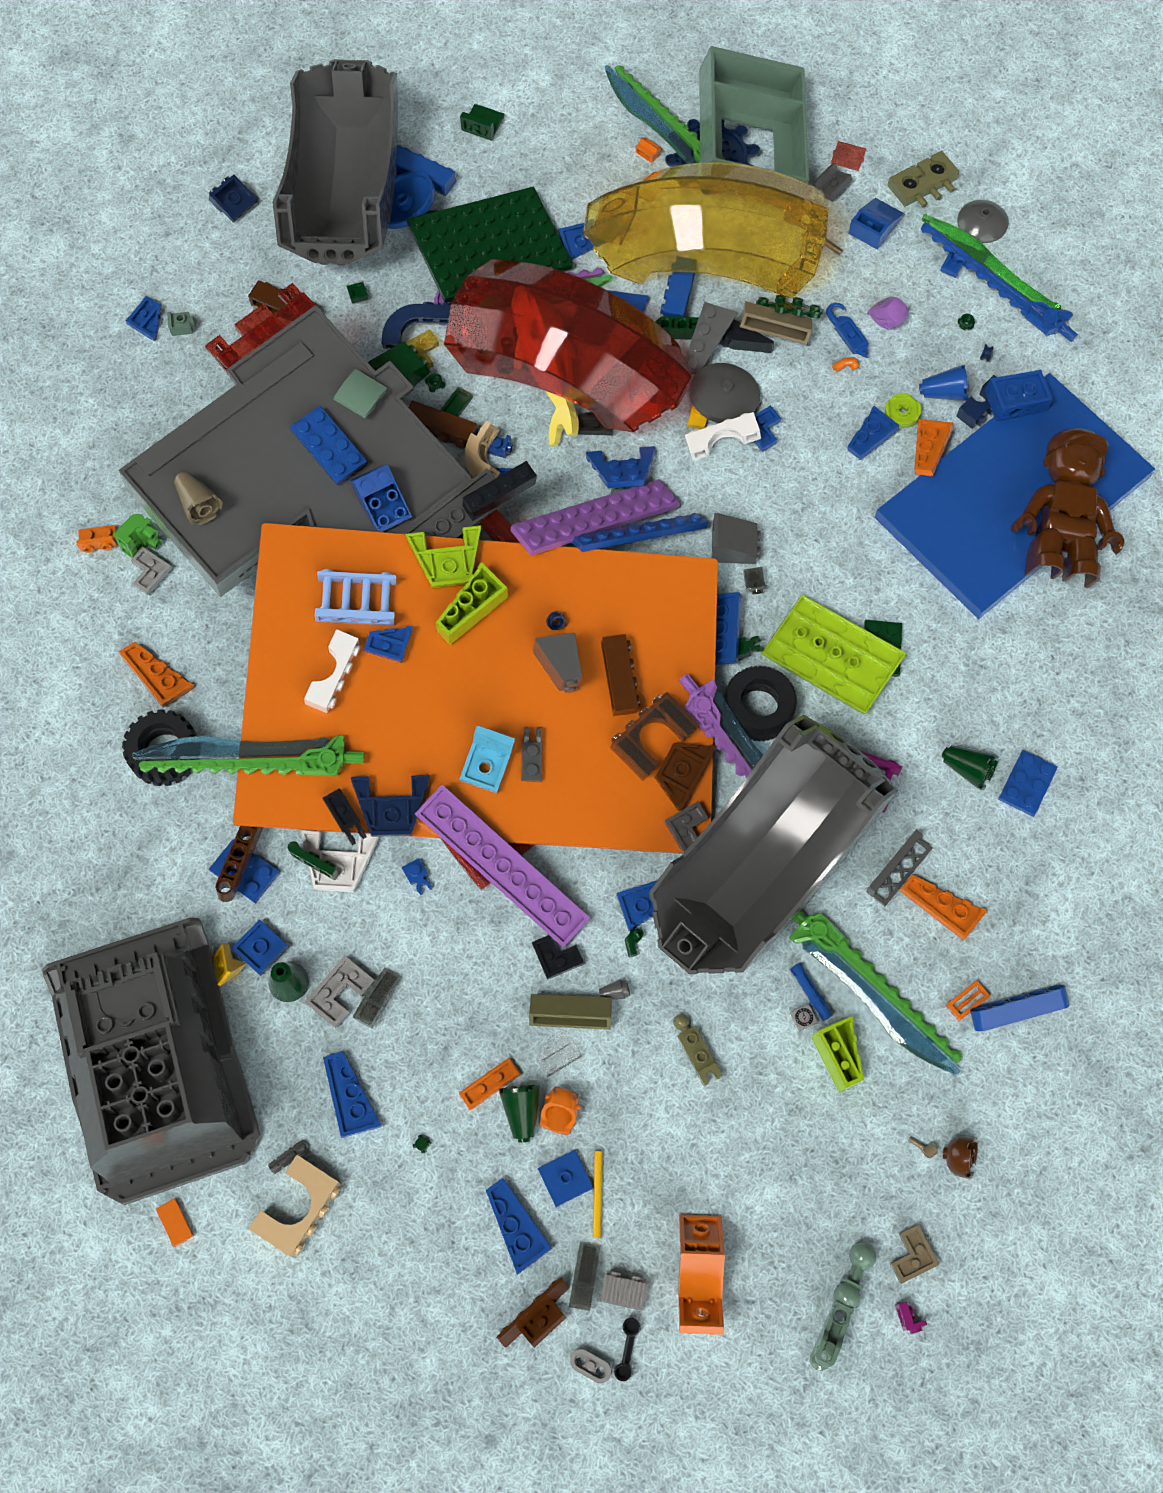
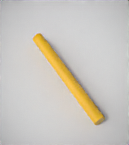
M594 1151L593 1238H601L602 1151Z

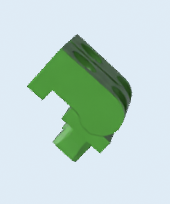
M141 514L130 516L113 534L121 551L131 558L136 555L141 546L147 549L150 545L156 550L163 542L158 537L159 532L154 527L152 520L148 517L144 518Z

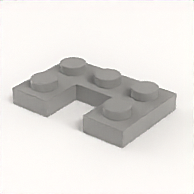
M344 956L307 998L305 1003L333 1027L337 1028L349 1014L344 1007L335 1001L338 995L348 985L363 997L376 981L349 958Z

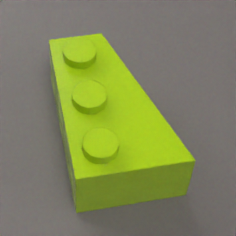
M853 1016L823 1028L811 1037L839 1093L857 1086L864 1080L860 1054H858L856 1045L857 1037L854 1034Z

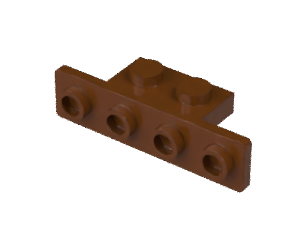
M562 1277L553 1281L543 1294L537 1296L528 1308L521 1311L512 1323L501 1330L500 1334L496 1337L499 1342L506 1348L522 1333L535 1348L567 1318L554 1302L570 1288Z

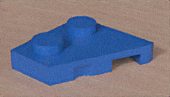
M145 296L126 319V324L155 341L161 314V304Z
M406 626V628L400 629L390 628L385 631H370L364 652L402 663L413 626Z

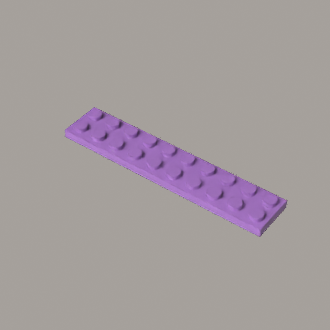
M658 479L645 483L644 486H635L513 524L510 531L530 556L572 543L574 537L581 536L583 533L589 534L599 530H611L677 509L680 502L665 484Z
M442 784L415 813L416 816L563 948L590 919L588 915Z

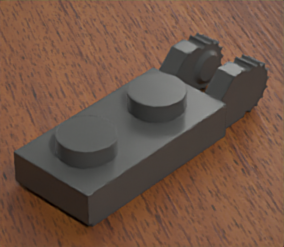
M524 727L521 781L541 782V727L536 728V742H529L530 730L529 727Z

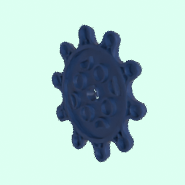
M690 119L687 122L689 132L697 133V139L700 140V123L696 119ZM721 119L722 156L727 161L753 166L748 163L747 159L757 156L760 152V147L756 144H746L743 142L748 129L743 125L737 126L732 130L727 129L724 126L725 120ZM676 133L671 134L669 142L672 146L678 148V151L667 155L665 162L669 167H679L682 169V172L677 176L679 185L685 186L690 182H697L701 185V193L705 196L709 195L715 185L701 183L697 178L699 167L694 162V151ZM726 188L729 192L736 191L734 189Z

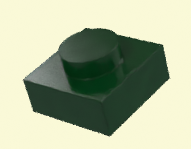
M363 282L347 286L352 304L368 300Z

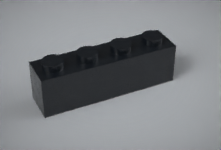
M525 461L464 496L462 507L471 520L474 521L534 486L537 475L529 463Z

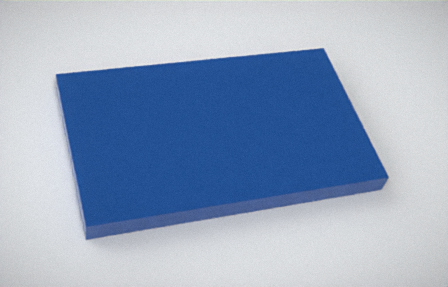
M1051 373L1044 376L1053 398L1046 412L997 421L993 417L941 458L933 476L920 475L878 508L874 517L978 620L1041 568L1038 567L1030 575H1025L1028 548L1031 541L1035 538L1034 536L1042 519L1043 508L1035 518L1037 528L1036 532L1031 536L1027 535L1028 528L1025 525L1016 533L1011 532V525L1023 514L1029 500L1038 488L1047 484H1055L1050 479L1048 468L1043 464L1046 447L1051 437L1059 431L1082 428L1091 430L1108 441V451L1105 463L1103 464L1105 473L1091 487H1095L1097 494L1105 499L1109 510L1113 509L1149 479L1155 470L1148 461Z

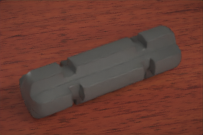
M299 1141L294 1145L293 1149L290 1147L277 1157L278 1160L275 1161L274 1159L268 1164L271 1172L274 1174L282 1170L281 1167H286L290 1164L296 1155H302L306 1152V1146L302 1141Z

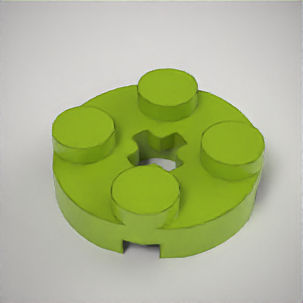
M895 394L886 403L885 414L896 422L900 428L914 426L920 418L921 404L918 400L913 399L910 394ZM904 408L907 412L901 413L900 409Z

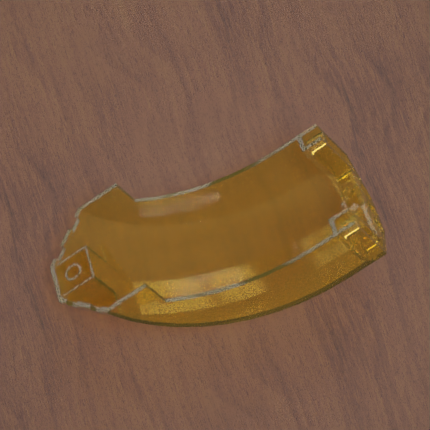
M720 162L694 163L669 167L649 173L589 202L586 208L583 234L587 239L591 240L594 245L593 249L599 258H603L606 262L610 274L637 284H643L649 275L654 272H693L743 281L779 295H784L787 298H793L815 276L826 240L829 208L822 189L790 176L743 164Z

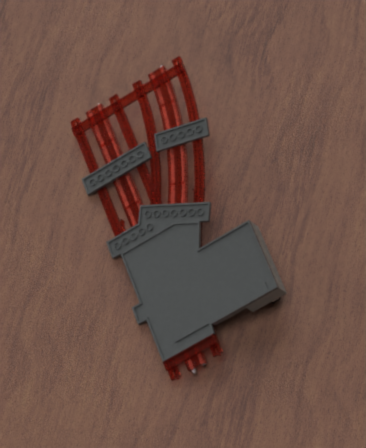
M293 283L278 293L280 299L286 305L273 314L263 303L259 307L253 306L251 313L235 323V329L242 337L231 345H228L220 335L205 345L206 350L214 357L235 386L118 470L129 493L220 597L257 570L261 526L264 523L296 525L307 517L310 527L377 532L358 500L349 480L382 464H388L412 515L411 518L383 531L384 533L409 534L424 532L425 536L463 539V527H472L479 524L493 541L520 543L510 531L512 525L497 510L501 505L474 521L471 520L462 507L464 496L496 479V477L486 468L472 479L402 401L404 397L414 391V387L392 362H387L375 371L313 301ZM355 369L387 387L386 393L376 403L375 409L366 418L361 417L334 400V396ZM318 406L323 408L367 460V465L339 485L335 484L290 430L291 425ZM190 472L220 497L223 502L222 509L217 510V516L202 525H198L195 522L191 524L187 520L174 484V480L179 473ZM440 839L481 891L490 885L491 882L448 843ZM508 843L521 856L536 846L535 844Z

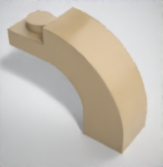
M485 421L477 436L471 433L466 444L465 462L469 472L474 477L486 468L496 478L500 474L487 461L488 449L500 431L488 421Z

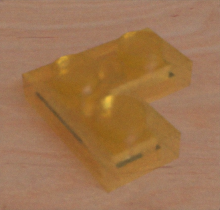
M430 329L405 342L408 346L412 344L418 351L416 355L419 358L423 356L429 363L427 365L428 369L434 366L427 352L438 347L439 341Z

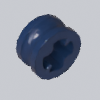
M985 344L980 359H986L988 362L994 346L988 347Z

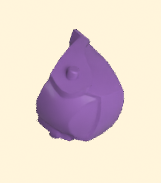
M888 297L874 304L867 314L879 326L889 330L903 324L908 316V310L899 298Z

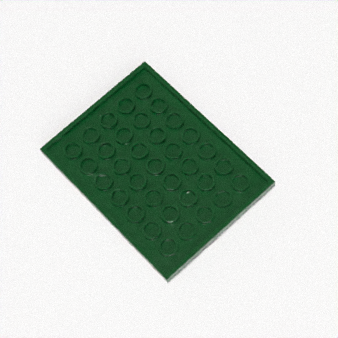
M534 186L407 219L408 227L444 302L455 301L573 268V263Z

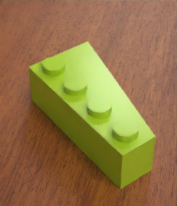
M481 562L476 572L468 579L464 588L458 592L454 601L449 604L436 621L437 632L451 645L508 598L507 587Z

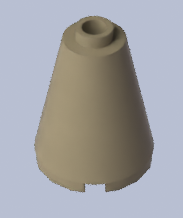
M181 472L176 476L174 484L187 520L191 524L195 522L198 525H202L217 516V510L222 509L223 502L220 497L190 472Z

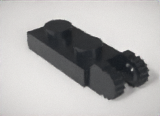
M340 788L322 798L342 833H345L352 846L356 844V840L351 835L349 829L356 827L362 839L367 837L360 825V820Z

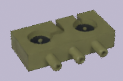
M941 150L932 155L930 159L926 158L918 162L917 166L913 165L890 177L888 187L904 207L915 201H918L922 207H925L928 202L923 197L932 194L936 200H939L941 194L937 191L938 189L945 186L950 193L955 190L951 183L957 180L959 170Z

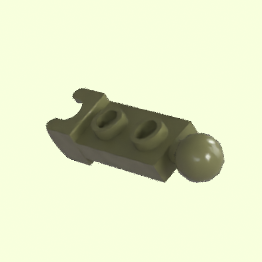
M684 1014L677 1015L673 1020V1024L676 1029L682 1031L677 1037L702 1085L705 1087L708 1083L706 1074L713 1073L717 1079H720L722 1073L696 1026L689 1029L688 1017Z

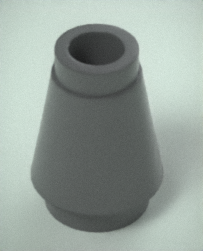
M620 979L603 988H599L600 996L626 999V996H630L626 980L622 981Z

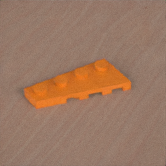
M918 419L915 474L934 475L954 428L953 422Z
M136 642L119 651L123 660L162 708L195 688L194 684L183 679L179 673L172 671L164 662L157 660L153 654Z
M913 874L899 890L963 941L988 911L982 907L977 908L971 905L972 903L965 899L961 900L954 897L953 893L944 892L936 888V885Z

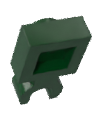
M754 636L749 641L746 637L739 638L738 659L749 657V651L760 652L762 650L760 645L754 646L755 643L761 641L759 636Z

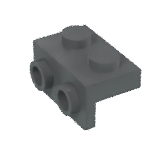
M832 163L813 182L816 196L832 201L852 181L851 174L838 171L836 163Z

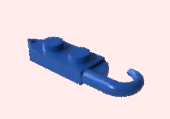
M836 302L828 305L826 315L853 354L856 353L867 358L869 342L853 320L848 316L836 317L832 312V309L835 307H839L842 310L845 307Z

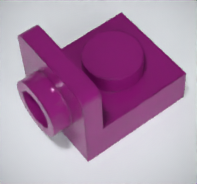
M907 1302L895 1305L903 1331L909 1330L910 1334L923 1331L922 1326L927 1325L926 1320L917 1323L913 1322L915 1315L911 1305L908 1306Z

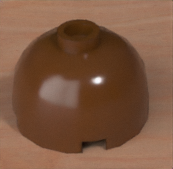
M960 1135L954 1137L949 1142L948 1147L944 1146L943 1159H946L947 1167L954 1175L972 1179L974 1172H971L970 1169L971 1166L976 1165L978 1143L975 1141L977 1137Z

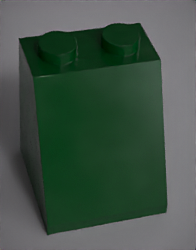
M405 342L396 345L368 362L376 371L391 361L413 387L431 372L427 367L429 363L423 356L419 358L416 355L418 351L412 344L408 346Z

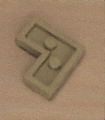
M919 1224L899 1234L909 1255L890 1265L900 1284L940 1265Z

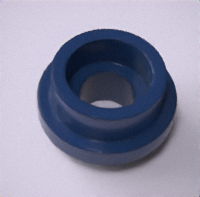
M559 611L550 613L546 620L547 626L552 630L562 629L565 625V616Z

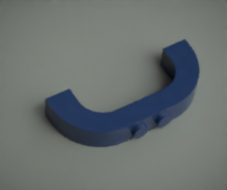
M423 302V304L403 306L387 319L382 331L381 344L383 348L391 349L402 342L403 332L411 324H458L469 332L470 352H488V338L480 318L471 310L462 306L451 305L448 302L440 304Z

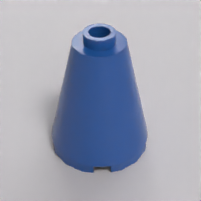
M960 365L922 379V383L919 384L920 394H923L924 398L968 400L965 365Z

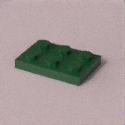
M875 620L864 621V629L901 650L902 623ZM900 664L892 674L893 677L900 676Z

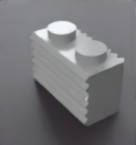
M610 1271V1275L605 1274L600 1302L640 1311L643 1310L647 1283H643V1278L631 1276L630 1280L622 1278L623 1274Z

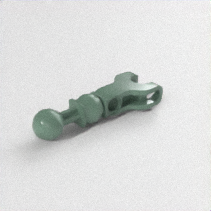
M859 1242L850 1249L849 1258L852 1267L847 1279H841V1284L834 1290L835 1302L832 1304L834 1308L829 1312L810 1356V1364L816 1370L823 1371L833 1366L837 1360L850 1322L851 1313L858 1307L861 1300L860 1292L863 1290V1287L859 1283L863 1272L873 1267L876 1262V1252L868 1243ZM836 1311L844 1315L842 1323L836 1321L834 1317ZM821 1353L826 1355V1361L822 1359Z

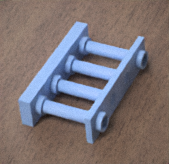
M331 569L317 571L318 581H323L322 606L315 608L316 622L394 626V612L389 610L390 585H396V575L388 572L381 574L334 572ZM331 582H343L342 607L340 609H332L330 607ZM351 583L363 584L362 605L359 610H351L350 608ZM370 584L382 585L381 610L371 611L369 609Z

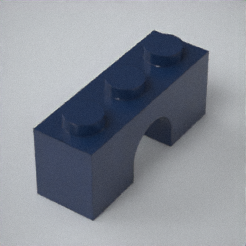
M990 379L982 386L979 393L985 399L984 402L976 401L970 397L959 407L956 417L971 429L977 425L981 426L986 420V416L993 414L985 393Z

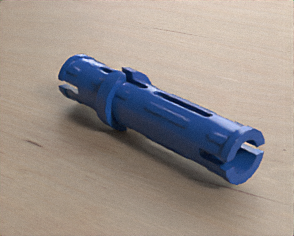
M798 963L793 966L790 971L810 1000L809 1004L811 1007H814L819 1014L822 1022L832 1017L834 1014L824 1001L825 997L816 989L802 964Z

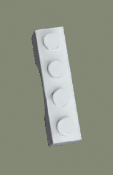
M754 412L744 413L740 417L726 419L722 423L708 425L704 429L693 430L686 434L685 439L692 461L710 456L713 444L725 437L737 438L743 444L761 439L760 429Z
M337 629L328 646L329 653L337 662L336 669L329 678L323 681H312L304 698L306 705L325 713L328 712L329 708L333 709L337 700L335 698L337 690H342L345 682L343 680L345 673L349 674L353 665L351 660L353 656L357 657L361 648L358 638Z

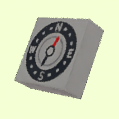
M809 1004L790 1012L799 1032L818 1023Z

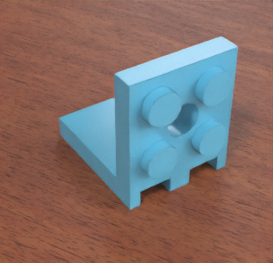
M477 725L473 743L459 781L497 794L515 738ZM482 763H486L490 766V771L483 773L479 770V766Z

